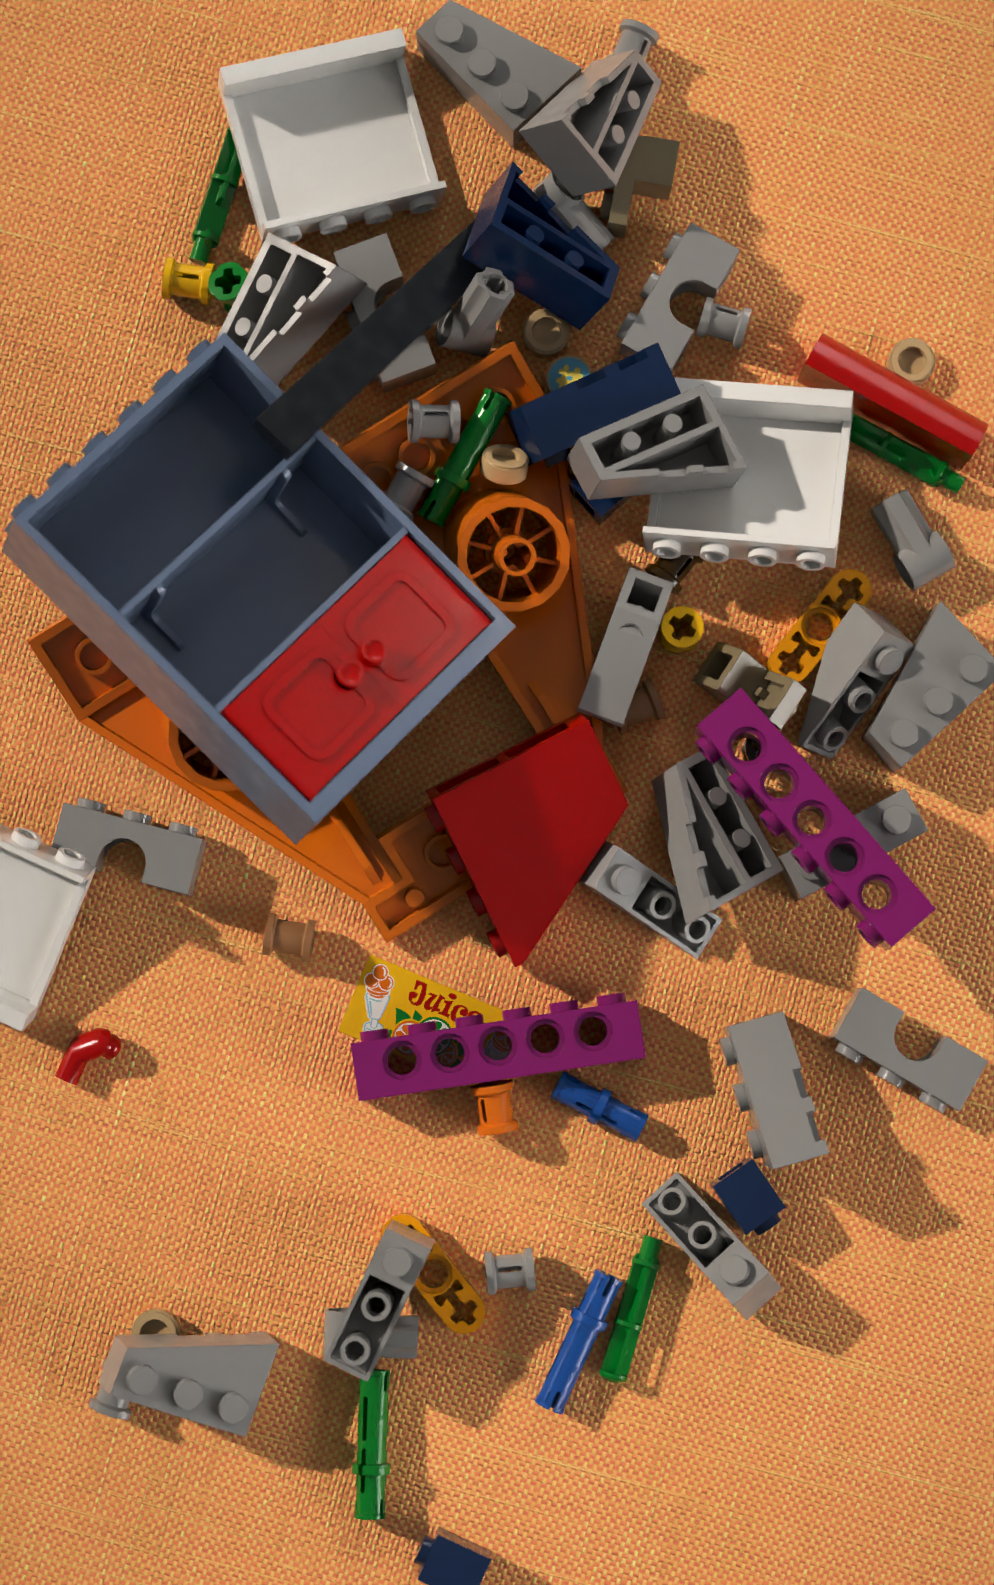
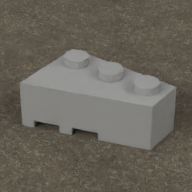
M449 0L416 30L417 51L512 148L523 139L518 131L581 73L582 67L452 0Z
M637 49L593 61L518 132L573 197L616 186L662 81Z
M268 233L217 338L225 332L278 385L367 283L339 266Z
M704 384L578 438L566 458L588 500L730 488L736 484L748 468Z
M941 601L931 609L913 643L915 647L904 660L862 736V740L893 773L911 760L994 682V657Z
M700 751L678 762L651 781L686 925L784 870L745 801L729 785L727 778L730 775L719 760L713 765Z
M778 1011L725 1026L726 1037L719 1039L720 1048L726 1066L735 1065L740 1083L732 1085L740 1113L746 1111L749 1113L753 1130L746 1131V1137L753 1159L762 1158L763 1165L774 1170L830 1154L826 1140H820L813 1116L816 1109L812 1097L807 1095L800 1071L802 1067L784 1012Z
M265 1331L250 1332V1334H222L218 1332L206 1333V1335L178 1336L177 1334L115 1335L98 1382L110 1396L246 1437L279 1343Z

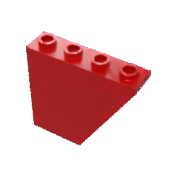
M578 712L425 790L431 804L424 807V810L436 833L445 830L452 844L451 847L445 849V852L456 874L460 875L466 872L473 888L465 892L477 916L480 917L486 913L493 927L492 930L486 932V935L498 958L507 955L512 964L517 967L526 961L629 804L589 720Z

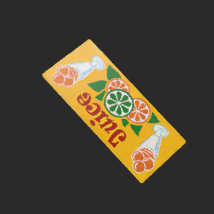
M370 955L338 1030L361 1040L360 1032L388 1028L389 1037L391 1038L408 1035L407 1025L436 1021L437 1030L456 1028L455 1018L483 1014L484 1023L503 1021L502 1011L505 1010ZM492 1032L484 1039V1052L491 1059L501 1060L508 1056L511 1051V1040L503 1032ZM445 1039L437 1046L436 1057L442 1065L454 1067L463 1060L464 1048L455 1039ZM398 1046L392 1050L391 1054L416 1064V1055L411 1048Z

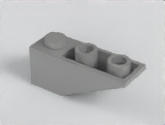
M629 567L577 709L578 712L619 727L623 726L674 586L673 582Z
M854 602L828 638L798 740L802 747L833 759L915 647L885 616Z
M607 841L603 843L578 883L696 959L699 958L723 920L713 912H709L686 925L677 887L620 847Z
M678 1172L672 1175L642 1203L746 1321L782 1289L769 1271Z
M391 1220L384 1231L323 1361L366 1382L369 1381L436 1240L400 1222Z

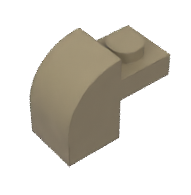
M651 136L637 137L617 185L605 188L614 192L604 191L599 219L608 220L607 229L614 237L625 238L632 194L669 200L680 141Z
M717 641L692 680L721 703L725 702L737 690L742 688L778 729H782L787 720L794 715L799 701L807 690L795 679L766 669L744 650Z

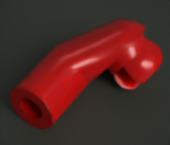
M96 1028L74 1037L69 1043L55 1077L77 1085L88 1061L101 1056L110 1060L118 1055L121 1049L120 1038L115 1034H110L109 1029Z

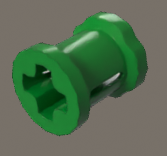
M227 262L219 265L216 271L210 275L208 282L210 293L219 302L224 303L228 313L248 275V272L236 262Z

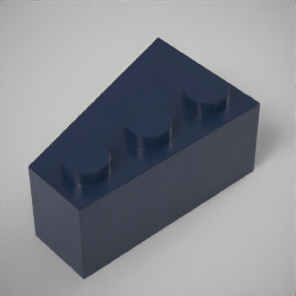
M512 162L484 194L462 257L483 270L486 267L502 271L503 275L513 282L514 289L581 330L610 300L620 267L578 225L571 230L551 210L556 203L546 194L539 198L519 178L523 171Z
M657 342L629 357L614 362L592 374L506 413L505 417L520 449L529 457L528 466L544 460L546 467L549 468L566 460L570 453L569 447L574 446L578 438L681 394Z

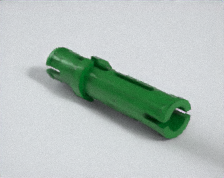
M488 388L484 389V394L445 465L437 467L434 473L437 479L423 505L417 511L418 515L442 528L446 525L445 522L462 491L468 492L472 484L468 480L507 409L512 405L510 400L498 393L494 394Z
M374 1369L368 1382L362 1379L359 1380L357 1462L352 1463V1473L356 1474L354 1518L361 1520L385 1519L386 1475H390L391 1464L387 1463L386 1451L390 1370Z

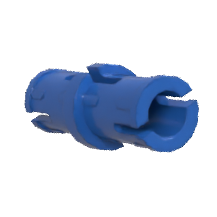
M566 1071L562 1072L550 1096L551 1099L587 1116L586 1121L596 1125L598 1122L621 1133V1135L633 1142H636L649 1116L612 1097V1091L604 1087L602 1090H599L578 1080V1078L568 1074Z

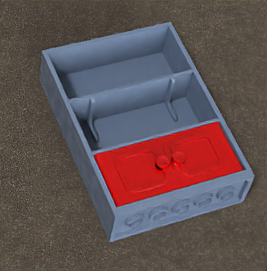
M224 332L212 344L207 339L200 342L186 357V361L189 364L178 374L173 369L166 372L152 387L151 390L155 394L144 404L139 400L131 403L117 418L120 425L109 435L104 431L96 434L82 449V453L85 456L73 467L68 462L60 466L47 480L46 484L49 488L37 499L32 494L25 497L10 514L13 520L5 528V532L8 535L2 552L296 845L516 626L322 430L286 461L251 427L255 419L283 395L284 392Z

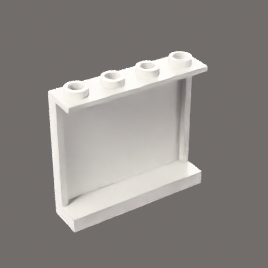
M402 28L220 68L218 87L262 243H264L268 233L294 243L300 240L302 234L320 230L322 235L334 234L346 229L349 223L365 220L366 224H378L392 218V213L410 210L412 214H421L435 209L438 206L437 203L442 202L447 186L445 180L439 182L404 60L407 45Z
M674 377L681 394L704 384L748 468L736 484L730 488L651 494L647 526H643L642 530L645 552H652L658 557L667 559L678 558L680 555L700 556L703 560L714 563L725 562L728 559L748 560L749 563L761 567H770L776 563L796 564L797 567L808 571H818L824 567L836 568L853 419V391Z
M0 824V1022L22 1032L37 1015L97 867L85 862L86 857L78 851L66 847L56 849L42 843V837L29 829L21 827L12 829Z

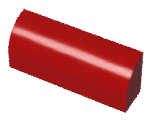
M822 333L797 379V382L809 388L853 391V413L888 432L894 433L893 435L939 460L947 462V464L959 471L974 455L989 425Z

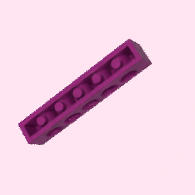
M742 688L737 690L696 726L695 734L699 739L695 742V745L713 765L718 760L731 774L727 781L732 789L744 801L751 797L763 810L759 815L762 823L777 838L782 833L795 847L791 855L808 874L815 870L827 883V886L823 889L826 896L839 910L843 911L847 907L860 921L855 926L857 931L873 948L880 944L885 951L889 950L936 909ZM743 738L750 739L758 746L759 756L752 761L740 760L733 752V743ZM771 775L784 776L790 783V794L783 798L771 796L765 788V779ZM804 811L817 813L823 822L822 831L815 835L802 832L797 824V816ZM843 847L851 851L855 858L854 868L848 872L836 870L831 865L829 859L832 849ZM877 884L885 890L887 903L884 908L873 909L865 904L862 898L864 886Z
M625 992L597 996L598 1006L579 1009L577 999L549 1004V1014L536 1016L531 1015L530 1007L502 1011L503 1021L484 1023L483 1014L455 1018L456 1028L437 1030L436 1021L407 1025L408 1035L391 1038L389 1037L388 1028L360 1032L361 1042L351 1043L359 1101L646 1058L637 1000L626 1002ZM588 1017H595L601 1020L606 1030L604 1039L599 1044L593 1046L585 1044L580 1039L578 1033L581 1022ZM542 1024H548L555 1028L559 1037L557 1046L547 1053L537 1051L531 1043L533 1030ZM495 1031L505 1033L511 1040V1051L508 1056L501 1060L489 1058L483 1049L484 1039L488 1034ZM449 1038L459 1041L464 1048L463 1060L454 1067L442 1065L436 1057V1049L439 1043ZM407 1046L414 1051L417 1061L415 1068L410 1073L399 1074L390 1067L389 1056L394 1048Z

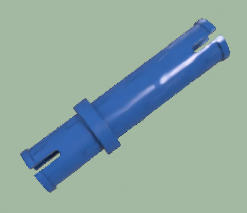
M595 1268L593 1278L580 1306H574L570 1316L573 1318V1321L543 1386L534 1400L537 1404L548 1410L552 1407L554 1413L563 1414L567 1400L599 1331L605 1332L608 1322L605 1318L619 1288L622 1287V1280L609 1273L606 1275L604 1271Z

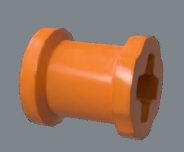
M512 1080L489 1081L470 1087L471 1095L476 1096L480 1118V1125L477 1126L479 1136L503 1134L519 1129L518 1120L513 1118L509 1093L514 1088Z

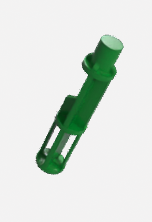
M230 126L226 130V135L210 178L211 181L192 233L194 245L189 260L202 266L208 263L211 250L219 244V239L242 172Z
M853 413L851 442L870 451L876 457H881L927 482L932 487L941 486L954 494L958 493L965 481V477L950 470L947 462L939 460L893 435L894 433L888 432Z
M644 1235L639 1253L635 1254L632 1258L631 1268L619 1309L614 1319V1326L602 1367L599 1370L601 1377L612 1383H624L628 1378L627 1374L640 1330L643 1327L642 1323L656 1275L660 1269L658 1255L663 1240L652 1236Z

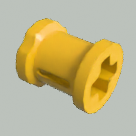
M167 257L162 277V298L170 300L172 296L199 299L202 305L209 306L213 295L209 291L208 282L210 275L216 271L215 264L207 263L205 267L177 263L176 258Z
M677 606L670 609L664 615L659 627L662 646L674 654L692 651L701 639L704 631V622L701 615L695 609L688 606ZM684 620L690 624L687 632L692 638L684 635L680 640L672 637L674 628L670 623L679 625Z

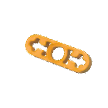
M845 569L838 572L771 652L767 661V669L795 679L799 683L802 682L822 659L828 640L818 641L812 639L806 631L807 620L814 615H823L830 620L833 633L841 622V618L834 609L822 605L821 601L825 598L832 605L842 592L837 584L841 582L844 585H848L851 581H854L859 586L856 594L860 600L857 602L855 599H849L839 610V613L846 615L854 602L865 606L872 592L870 581L866 575L855 569ZM796 634L803 645L809 649L816 650L817 654L815 657H812L807 650L797 662L801 672L797 674L794 671H790L785 675L779 670L782 666V661L778 656L782 654L788 657L798 647L800 643L791 640L793 635Z
M399 1213L390 1217L384 1224L381 1232L382 1238L386 1227L393 1219L406 1226L411 1224L416 1231L434 1239L421 1221L408 1213ZM435 1241L427 1260L437 1259L443 1262L448 1271L447 1279L440 1286L430 1287L424 1284L419 1276L414 1286L448 1328L460 1334L471 1333L477 1330L484 1321V1301L438 1242ZM455 1279L463 1286L454 1290L458 1298L463 1303L472 1300L476 1304L472 1310L475 1319L470 1323L464 1318L459 1319L457 1322L452 1318L455 1306L448 1297L445 1298L442 1304H439L434 1298L449 1290Z

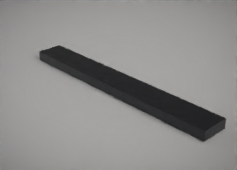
M475 220L255 419L251 427L286 461L456 305L475 274L484 271L462 257Z

